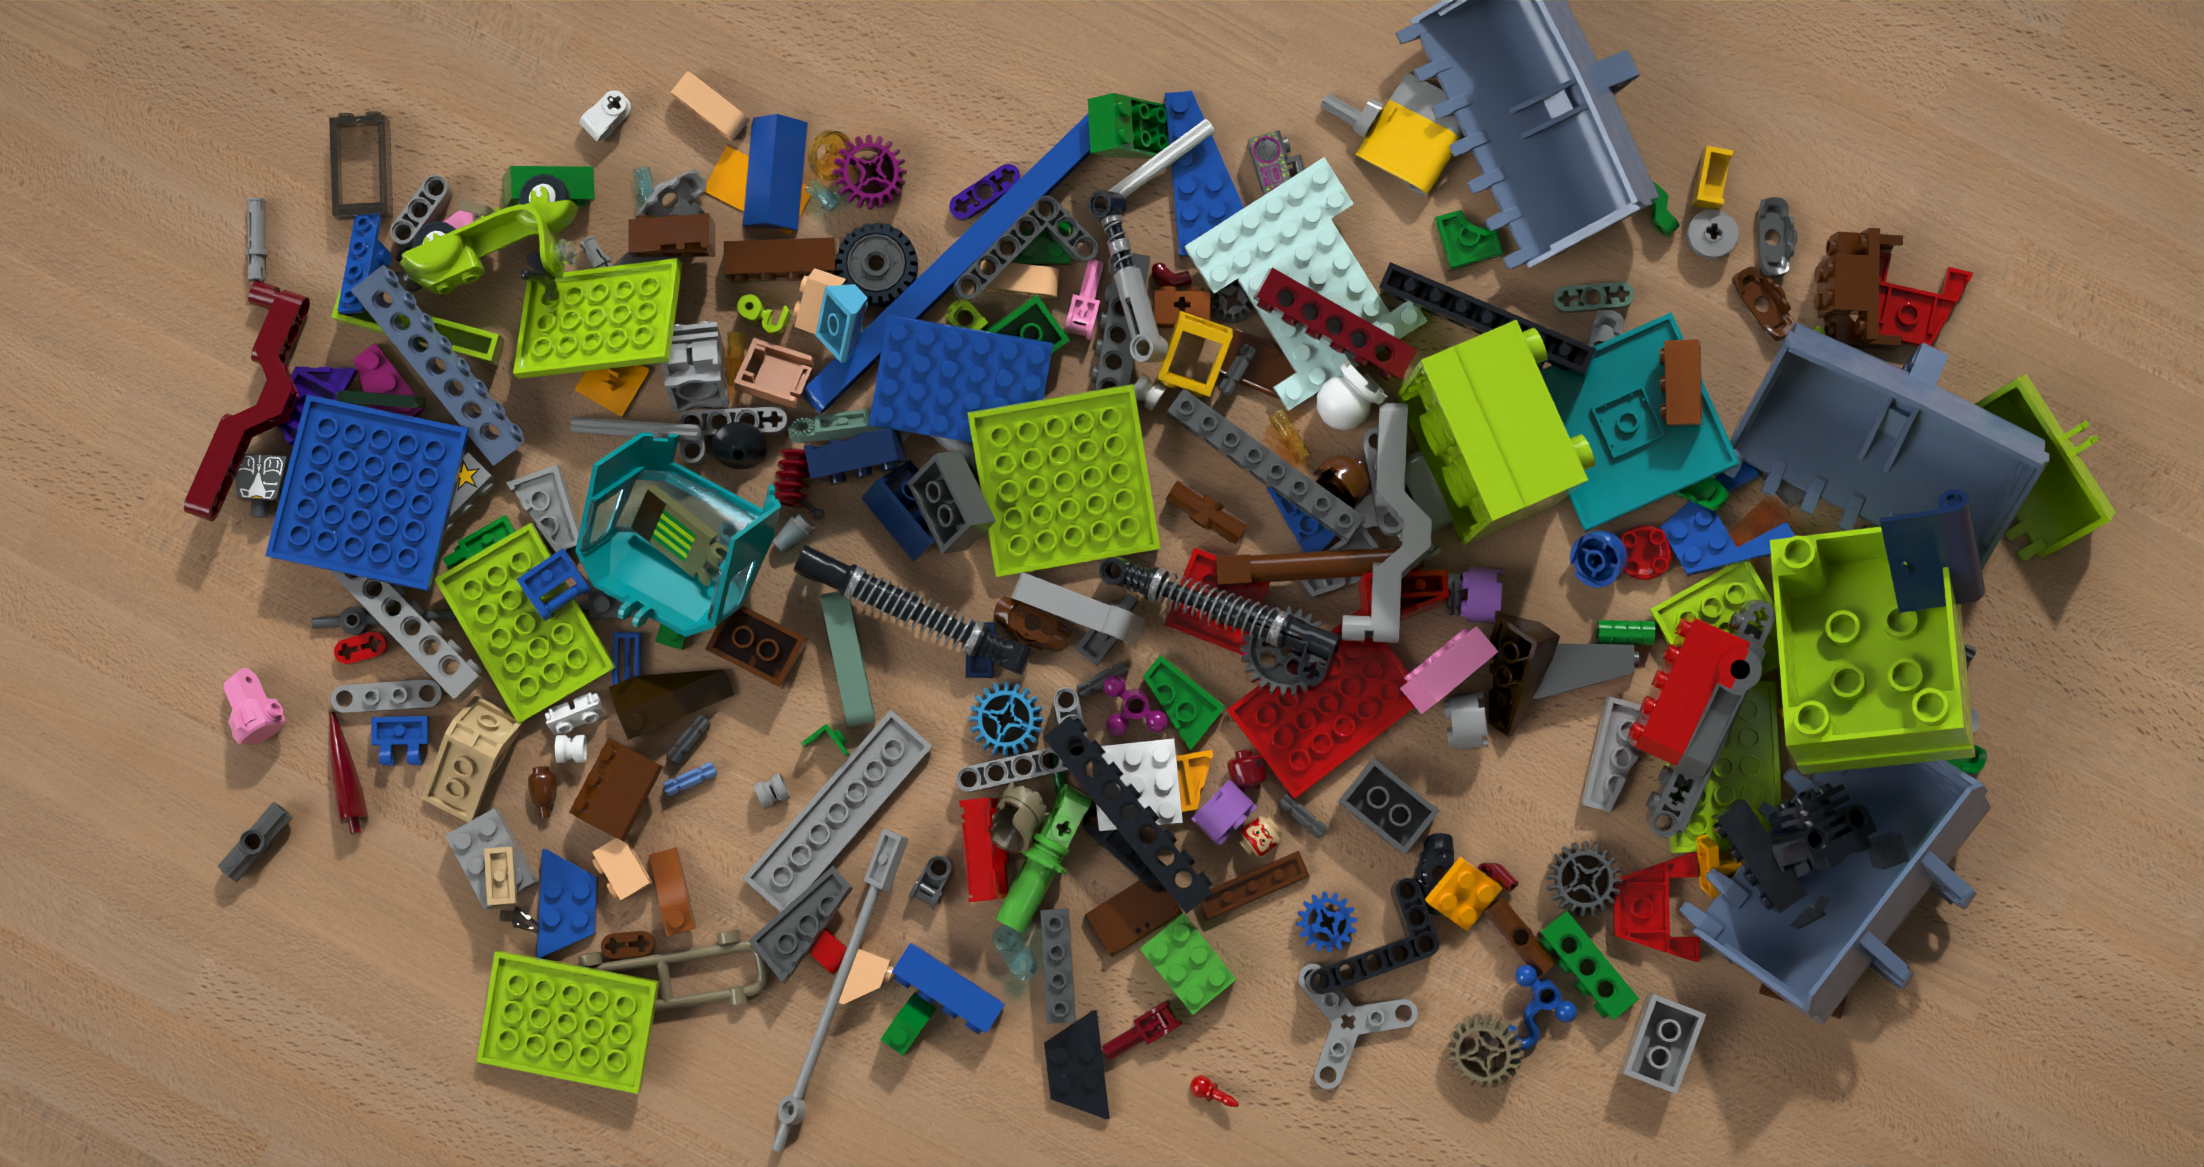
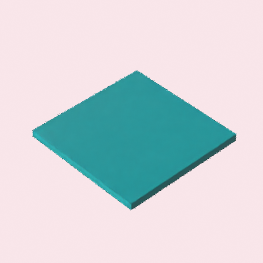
M1672 312L1594 346L1596 354L1585 379L1553 365L1540 370L1569 437L1572 438L1582 434L1589 443L1594 455L1595 466L1584 470L1588 481L1569 495L1584 532L1740 465L1703 380V426L1668 427L1666 421L1661 419V404H1666V393H1661L1660 376H1665V365H1660L1659 350L1664 348V341L1684 340Z

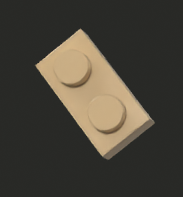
M514 846L484 848L487 905L517 903Z

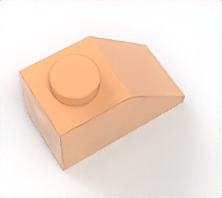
M858 949L839 1003L846 1004L882 987L884 982L889 983L893 974L892 970L894 969L890 966L892 960L863 949Z

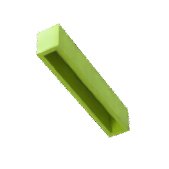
M339 291L331 318L338 323L387 336L366 309L361 313L341 314L338 311L341 291ZM401 314V321L405 325H410L408 317ZM430 316L436 330L448 338L452 344L453 351L457 355L495 366L498 365L505 341L499 334ZM418 337L419 343L422 346L428 347L427 341L423 337Z

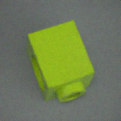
M957 300L946 310L948 315L945 318L950 325L982 331L989 327L986 319L969 301L960 302ZM964 313L972 315V323L968 326L960 325L958 323L960 315Z

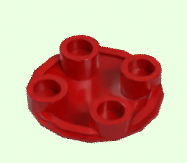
M1640 525L1629 529L1622 535L1621 541L1625 545L1628 555L1627 567L1624 571L1627 575L1635 579L1650 580L1660 576L1667 570L1672 559V548L1663 530L1657 529L1654 526Z

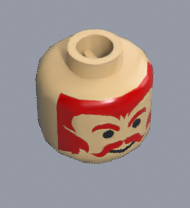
M1257 816L1243 826L1240 831L1243 839L1239 842L1248 855L1254 852L1258 857H1264L1278 847L1281 842L1279 837L1282 833L1270 817Z

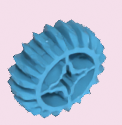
M1008 681L1004 682V690L1001 691L999 685L994 683V693L991 694L987 688H984L983 692L987 698L983 700L978 695L975 697L976 701L981 703L980 707L970 706V710L978 712L977 716L968 717L970 722H977V726L971 727L970 732L980 731V735L974 739L975 742L978 743L985 739L986 742L983 744L982 749L986 751L990 745H993L992 754L995 756L998 754L999 748H1003V757H1008V749L1013 748L1015 756L1019 755L1017 748L1019 745H1022L1023 749L1028 751L1029 746L1025 741L1029 739L1032 743H1036L1037 739L1031 735L1032 732L1042 733L1041 728L1035 727V722L1042 723L1044 718L1035 717V713L1041 712L1043 709L1041 706L1032 707V704L1038 698L1034 696L1028 700L1026 698L1030 693L1028 688L1022 694L1018 693L1020 689V684L1018 683L1015 684L1013 691L1009 690L1010 685ZM1005 696L1009 697L1006 706L1002 710L987 709V706L993 700ZM1017 699L1027 707L1029 722L1015 716ZM1011 706L1010 713L1012 715L1010 717H1014V721L1020 724L1008 723L1001 733L1003 727L1000 724L1002 721H998V717L992 715L1005 716ZM983 716L997 722L998 729L995 740L985 731ZM1019 728L1026 730L1019 739L1012 742H1003L1010 729Z

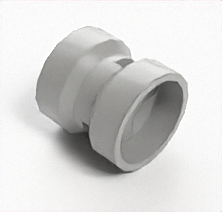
M780 773L771 776L770 780L766 782L759 781L754 784L755 791L764 809L773 806L774 802L778 800L785 801L791 798Z

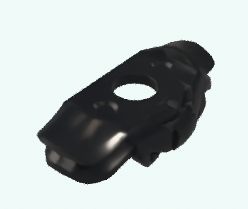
M1435 833L1429 835L1424 842L1423 852L1419 854L1414 877L1421 888L1424 899L1439 883L1432 877L1433 869L1436 866H1443L1448 872L1454 864L1453 839L1449 834ZM1426 902L1430 914L1443 915Z

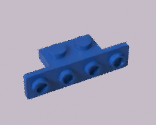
M379 213L359 214L354 218L338 311L341 314L364 312L365 307L352 293L351 289L382 265H385L388 269V266L391 264V253L378 240L382 216Z

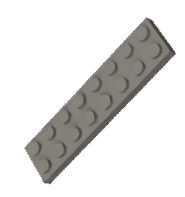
M890 710L743 879L780 912L784 910L819 878L933 746L896 713Z

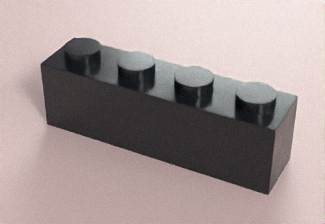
M1738 798L1711 816L1715 823L1712 826L1713 830L1721 840L1725 838L1730 846L1728 849L1730 856L1737 864L1741 862L1746 870L1743 873L1744 877L1752 887L1756 886L1762 894L1759 896V899L1768 911L1772 909L1774 912L1781 913L1808 895L1792 869L1781 872L1772 851L1773 841L1745 799Z

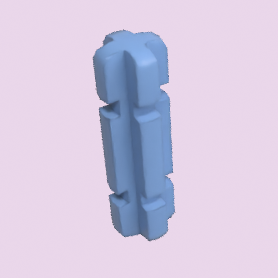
M709 762L702 765L700 769L695 768L677 776L675 780L672 778L664 782L663 787L666 794L672 796L679 793L681 789L684 791L704 782L703 779L705 778L708 780L715 777L717 771L714 764Z

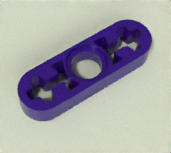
M1004 164L954 196L949 205L952 216L959 221H966L999 200L1021 179L1018 168L1012 164ZM1007 171L1008 174L1014 173V182L1010 184L1008 181H1004L1000 184L1002 191L998 192L995 183L991 180L996 178L998 183L1004 178L1003 172ZM983 185H988L993 189L992 197L987 200L980 199L977 195L978 189ZM973 193L974 200L979 206L975 207L972 202L967 206V213L963 214L962 211L956 212L955 210L958 208L957 202L961 201L963 204H966L971 200L968 195Z

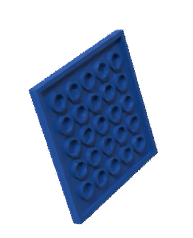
M307 395L265 556L430 592L469 437V429Z

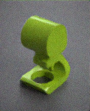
M748 294L741 297L738 301V312L745 320L754 324L762 320V327L771 336H780L785 332L791 318V312L786 305L783 307L784 309L779 321L775 326L772 324L773 311L769 309L765 311L758 297Z

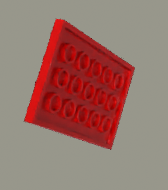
M1357 610L1352 615L1361 616V610ZM1342 623L1330 632L1342 636ZM1365 637L1364 641L1341 640L1330 677L1324 683L1316 685L1315 688L1307 685V693L1304 694L1300 688H1297L1295 697L1292 696L1290 690H1286L1285 696L1281 697L1279 689H1276L1273 695H1270V686L1267 685L1264 689L1260 690V685H1258L1226 711L1289 794L1295 799L1414 709L1415 706L1400 689L1407 683L1404 677L1409 674L1386 642H1373L1372 637ZM1290 664L1287 670L1289 673L1296 675L1298 674L1299 665Z

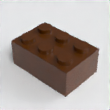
M742 606L717 625L705 650L783 689L808 639Z

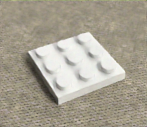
M1174 739L1101 746L1106 752L1102 755L1108 764L1114 762L1124 774L1120 777L1122 782L1126 786L1131 783L1140 793L1141 797L1138 801L1144 809L1149 805L1159 817L1156 821L1157 825L1183 823ZM1092 761L1093 778L1101 775L1103 768L1099 762ZM1109 783L1104 788V795L1108 799H1116L1120 795V787L1115 783ZM1096 804L1099 831L1116 830L1117 828ZM1133 805L1125 806L1122 809L1123 819L1129 822L1134 821L1138 817V809Z

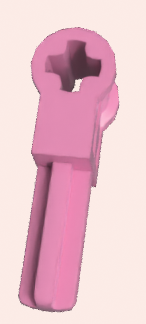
M1091 259L1088 261L1080 294H1073L1064 329L1066 335L1069 333L1085 336L1086 340L1091 341L1100 307V301L1095 300L1104 267L1103 262Z

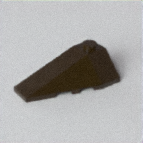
M1501 613L1497 615L1490 642L1498 652L1494 655V663L1490 664V673L1493 674V689L1489 691L1488 723L1507 737H1511L1553 660L1560 635L1541 622Z
M723 669L633 676L609 687L618 718L628 740L734 695Z

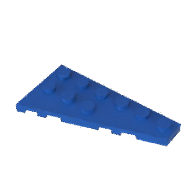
M1192 91L1165 93L1170 145L1202 122L1204 116ZM1212 134L1171 164L1180 257H1189L1184 246L1244 209Z

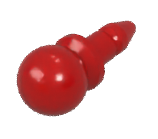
M1199 1075L1192 1079L1190 1090L1194 1096L1198 1098L1205 1097L1209 1102L1214 1099L1230 1107L1239 1106V1103L1231 1095L1219 1090L1218 1084L1212 1083L1208 1077Z

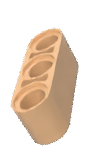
M689 71L684 74L670 92L679 102L730 141L734 140L749 121L746 115Z
M982 261L980 270L985 275H991L993 273V265L988 261ZM1010 263L983 291L1030 297L1038 295L1039 298L1054 299L1057 298L1060 270L1045 266Z

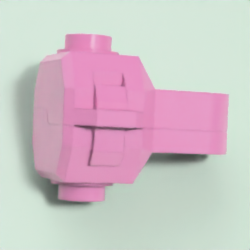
M242 668L224 682V690L232 707L228 722L232 730V736L238 744H259L270 739L283 728L286 720L283 715L282 706L278 703L277 699L266 697L259 678L253 671Z

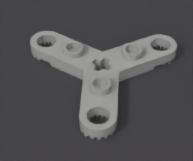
M1307 964L1299 971V984L1331 1023L1314 1069V1079L1320 1087L1332 1089L1338 1086L1342 1080L1358 1035L1409 1027L1416 1021L1418 1011L1415 1004L1407 999L1353 1006L1340 989L1327 994H1312L1306 988L1304 976L1307 971L1320 968L1321 966ZM1320 974L1319 983L1315 985L1319 990L1323 989L1326 985V979L1322 974ZM1400 1005H1407L1411 1009V1016L1407 1021H1400L1396 1018L1395 1011ZM1343 1015L1348 1017L1353 1015L1355 1017L1352 1029L1341 1027L1343 1023L1341 1017ZM1327 1066L1334 1068L1336 1072V1078L1330 1083L1323 1082L1320 1078V1071Z

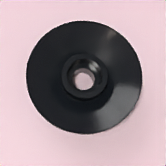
M733 422L726 424L715 432L711 446L715 458L721 464L732 469L752 468L758 465L767 453V440L764 434L758 428L748 423Z

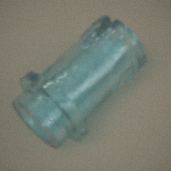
M649 166L640 167V171L638 169L633 170L639 192L636 196L641 200V203H645L654 191Z
M814 178L809 183L811 186L807 185L805 191L822 205L823 210L827 209L831 212L840 202L838 193H833L818 178Z

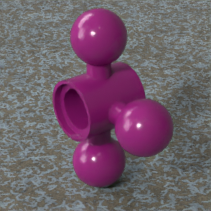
M1118 675L1109 676L1104 681V691L1108 696L1123 699V712L1111 715L1106 723L1107 730L1112 735H1123L1128 730L1129 718H1146L1147 728L1155 733L1166 729L1168 725L1167 716L1162 711H1151L1149 709L1147 695L1142 690L1131 689L1127 691L1125 681ZM1134 698L1141 699L1144 702L1143 706L1137 710L1131 709L1128 706L1130 700Z

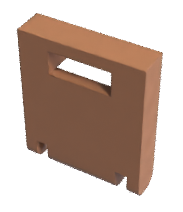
M753 338L734 381V390L796 408L799 403L798 399L801 398L812 373V368L815 366L816 359L813 356ZM754 358L763 360L756 379L754 378V373L748 372Z

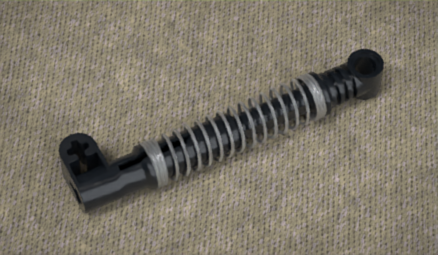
M804 545L793 569L795 573L807 579L826 584L838 590L839 594L844 598L846 597V599L851 600L854 597L855 603L858 600L862 601L863 607L867 604L871 605V611L878 608L879 614L887 613V618H890L892 615L896 617V622L899 619L903 620L904 626L907 625L910 619L913 620L912 630L916 628L918 623L921 624L920 633H923L926 627L930 628L928 637L932 636L934 631H937L936 640L938 641L942 635H945V645L951 638L954 639L953 648L961 642V652L972 657L985 654V659L991 657L992 662L996 659L999 666L1016 674L1023 675L1034 651L1014 640L1008 639V641H1004L1005 637L998 638V633L992 635L993 631L989 630L988 625L979 622V620L972 627L973 617L969 619L967 624L963 623L965 614H962L959 620L955 619L956 610L953 611L951 616H948V606L945 607L943 612H940L939 602L933 609L931 608L932 599H929L926 605L922 604L924 595L917 597L916 591L911 594L907 592V587L902 590L899 588V584H896V586L891 585V580L887 583L884 582L883 576L879 577V579L875 578V572L869 575L867 574V569L862 568V566L860 567L855 564L849 566L807 545Z
M1125 557L1106 558L1099 567L1100 577L1105 583L1122 588L1127 587L1128 590L1133 589L1134 592H1139L1144 596V599L1152 603L1158 602L1161 605L1166 597L1167 608L1171 606L1174 600L1176 601L1175 611L1183 603L1184 614L1191 606L1192 617L1200 609V620L1208 612L1209 623L1214 618L1217 626L1223 623L1225 629L1232 626L1234 632L1240 629L1242 635L1245 632L1250 633V637L1257 635L1259 641L1265 638L1267 644L1270 643L1280 648L1288 646L1302 651L1303 654L1298 666V676L1306 685L1314 686L1324 683L1331 675L1340 648L1341 635L1298 621L1292 614L1281 611L1277 613L1276 608L1269 610L1267 605L1261 607L1259 602L1252 604L1251 599L1244 601L1242 596L1236 599L1234 593L1227 595L1225 590L1219 593L1217 587L1211 590L1209 584L1202 586L1200 581L1194 584L1192 578L1187 581L1183 575L1178 578L1175 572L1169 575L1167 569L1159 567L1147 569L1146 566H1141L1138 563L1134 564V562L1129 561ZM1114 563H1117L1121 568V574L1118 578H1115L1111 573V567ZM1173 575H1175V582L1170 581ZM1181 578L1184 580L1183 585L1178 584ZM1189 581L1192 582V588L1186 586ZM1198 584H1200V591L1194 589ZM1206 587H1208V594L1203 593ZM1214 590L1217 591V597L1211 595ZM1287 630L1303 635V637L1300 638L1298 636L1287 633ZM1314 655L1327 660L1326 664H1317V661L1310 659V656ZM1317 664L1316 670L1320 674L1313 676V672L1309 670V667Z

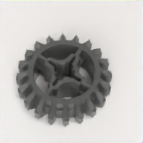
M1583 841L1582 848L1579 850L1577 842L1571 843L1572 852L1566 846H1563L1561 848L1564 854L1563 858L1558 854L1553 855L1554 860L1559 862L1558 865L1549 863L1547 866L1549 869L1555 870L1554 875H1545V879L1554 880V885L1546 887L1547 891L1555 889L1557 891L1556 894L1552 895L1551 900L1562 899L1558 906L1559 909H1564L1569 904L1568 913L1570 915H1573L1576 908H1579V917H1585L1586 909L1588 908L1589 914L1596 916L1595 906L1601 912H1605L1607 909L1603 903L1604 901L1611 905L1615 903L1609 894H1620V890L1613 888V883L1621 884L1622 879H1614L1613 874L1620 873L1621 868L1612 869L1610 866L1617 859L1615 857L1608 860L1605 859L1609 853L1608 849H1604L1598 854L1599 844L1594 843L1591 850H1589L1588 841ZM1581 855L1589 856L1600 864L1590 869H1585L1577 862L1575 857ZM1568 863L1572 871V879L1563 887L1562 872ZM1604 871L1606 877L1605 887L1599 895L1595 886V880ZM1580 872L1582 874L1593 873L1590 875V880H1587L1589 881L1588 887L1585 884L1575 885L1578 883L1577 878H1580L1578 877ZM1582 889L1590 896L1592 901L1580 903L1570 898L1568 894Z

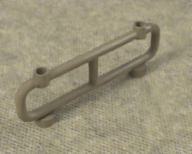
M739 930L717 933L718 945L606 963H602L601 952L578 956L579 964L582 967L613 973L657 966L662 999L656 1000L655 1012L730 1000L731 1005L747 1003V997L759 994L765 989L769 976L767 963L748 940L741 941ZM745 951L751 952L754 955L757 969V980L754 984L673 997L668 964Z

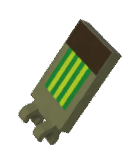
M653 484L647 488L630 528L693 578L699 575L700 582L709 586L712 579L717 580L722 571L717 566H719L722 559H726L728 548L716 541L718 534L656 485Z

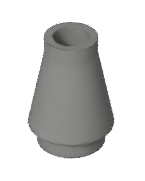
M799 512L796 516L792 515L778 536L773 540V543L784 553L787 549L811 536L810 532L814 530V526Z

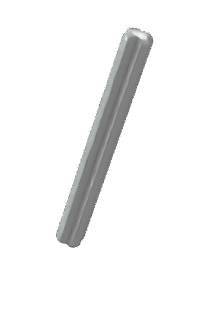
M573 417L570 425L571 431L576 433L637 436L644 432L653 433L654 438H667L668 434H680L679 439L697 441L701 438L702 431L700 426L692 424Z

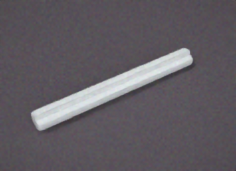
M1204 119L1108 191L1118 192L1126 198L1215 132L1214 127L1209 120Z

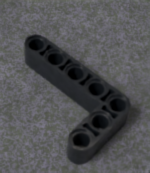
M1411 878L1397 880L1391 886V897L1406 937L1310 971L1305 979L1308 991L1316 995L1327 994L1436 954L1439 950V939L1418 882ZM1403 883L1408 884L1412 891L1408 899L1403 898L1399 892L1400 886ZM1412 910L1418 911L1421 915V921L1417 926L1409 921V914ZM1422 937H1426L1430 941V949L1427 952H1423L1419 948L1418 943ZM1396 946H1400L1404 950V958L1400 962L1396 961L1392 956V951ZM1370 955L1375 956L1378 960V967L1374 971L1369 970L1366 966V960ZM1345 964L1352 969V976L1349 980H1344L1340 976V968ZM1317 974H1322L1326 979V985L1321 990L1317 989L1313 983L1314 977Z

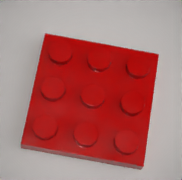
M1194 547L1183 575L1186 581L1192 578L1194 584L1200 581L1202 586L1209 584L1211 590L1217 587L1219 593L1225 590L1227 595L1234 593L1236 599L1242 596L1244 601L1251 599L1252 604L1259 602L1262 605L1270 582L1217 586L1216 555ZM1182 578V580H1181V582H1180L1181 585H1183V583H1184L1183 578ZM1189 581L1186 586L1192 588V582ZM1200 584L1194 589L1200 591ZM1208 587L1203 590V593L1208 594ZM1214 590L1211 595L1217 597V591ZM1173 600L1164 626L1236 654H1243L1240 651L1241 645L1247 643L1242 640L1243 635L1240 629L1234 632L1232 626L1226 629L1223 623L1217 626L1214 618L1209 623L1208 612L1200 620V609L1192 617L1191 606L1184 614L1183 603L1175 611L1176 601Z

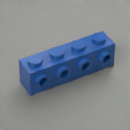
M913 943L908 945L892 970L897 975L894 980L906 988L913 985L920 990L918 995L931 1004L936 1000L944 1006L942 1008L943 1012L954 1019L959 1015L967 1021L965 1026L977 1034H980L981 1031L987 1033L1005 1006L1004 1002Z

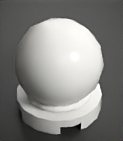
M1347 359L1340 366L1343 376L1332 377L1323 384L1317 394V410L1325 424L1337 430L1354 429L1362 424L1370 413L1371 403L1375 402L1380 405L1388 398L1384 394L1385 391L1370 375L1366 373L1362 376L1355 369L1357 364L1350 359Z

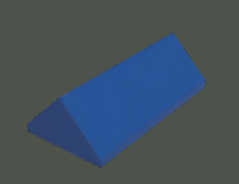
M780 114L753 118L743 227L798 231L808 122Z

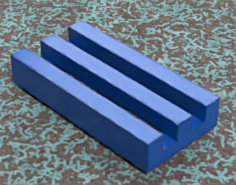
M613 632L612 661L616 668L612 670V685L619 683L620 638H625L624 680L630 678L631 638H635L634 676L641 675V632Z

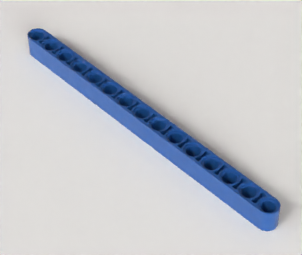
M1088 114L859 335L858 345L846 362L840 363L835 358L804 388L802 396L820 414L825 412L880 359L887 314L920 320L953 288L956 280L1036 200L1043 196H1048L1091 154Z

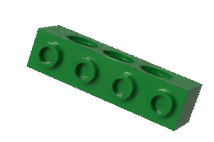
M1568 911L1561 912L1538 931L1542 937L1539 939V942L1549 953L1554 951L1560 958L1557 964L1567 975L1570 973L1574 975L1578 980L1575 986L1585 997L1588 995L1592 997L1596 1002L1593 1008L1603 1019L1608 1017L1614 1021L1639 1000L1638 996ZM1566 937H1571L1575 942V948L1571 953H1565L1561 948V943ZM1584 959H1589L1593 964V970L1588 975H1583L1579 969V965ZM1603 981H1607L1611 985V992L1606 997H1601L1597 991L1598 985Z

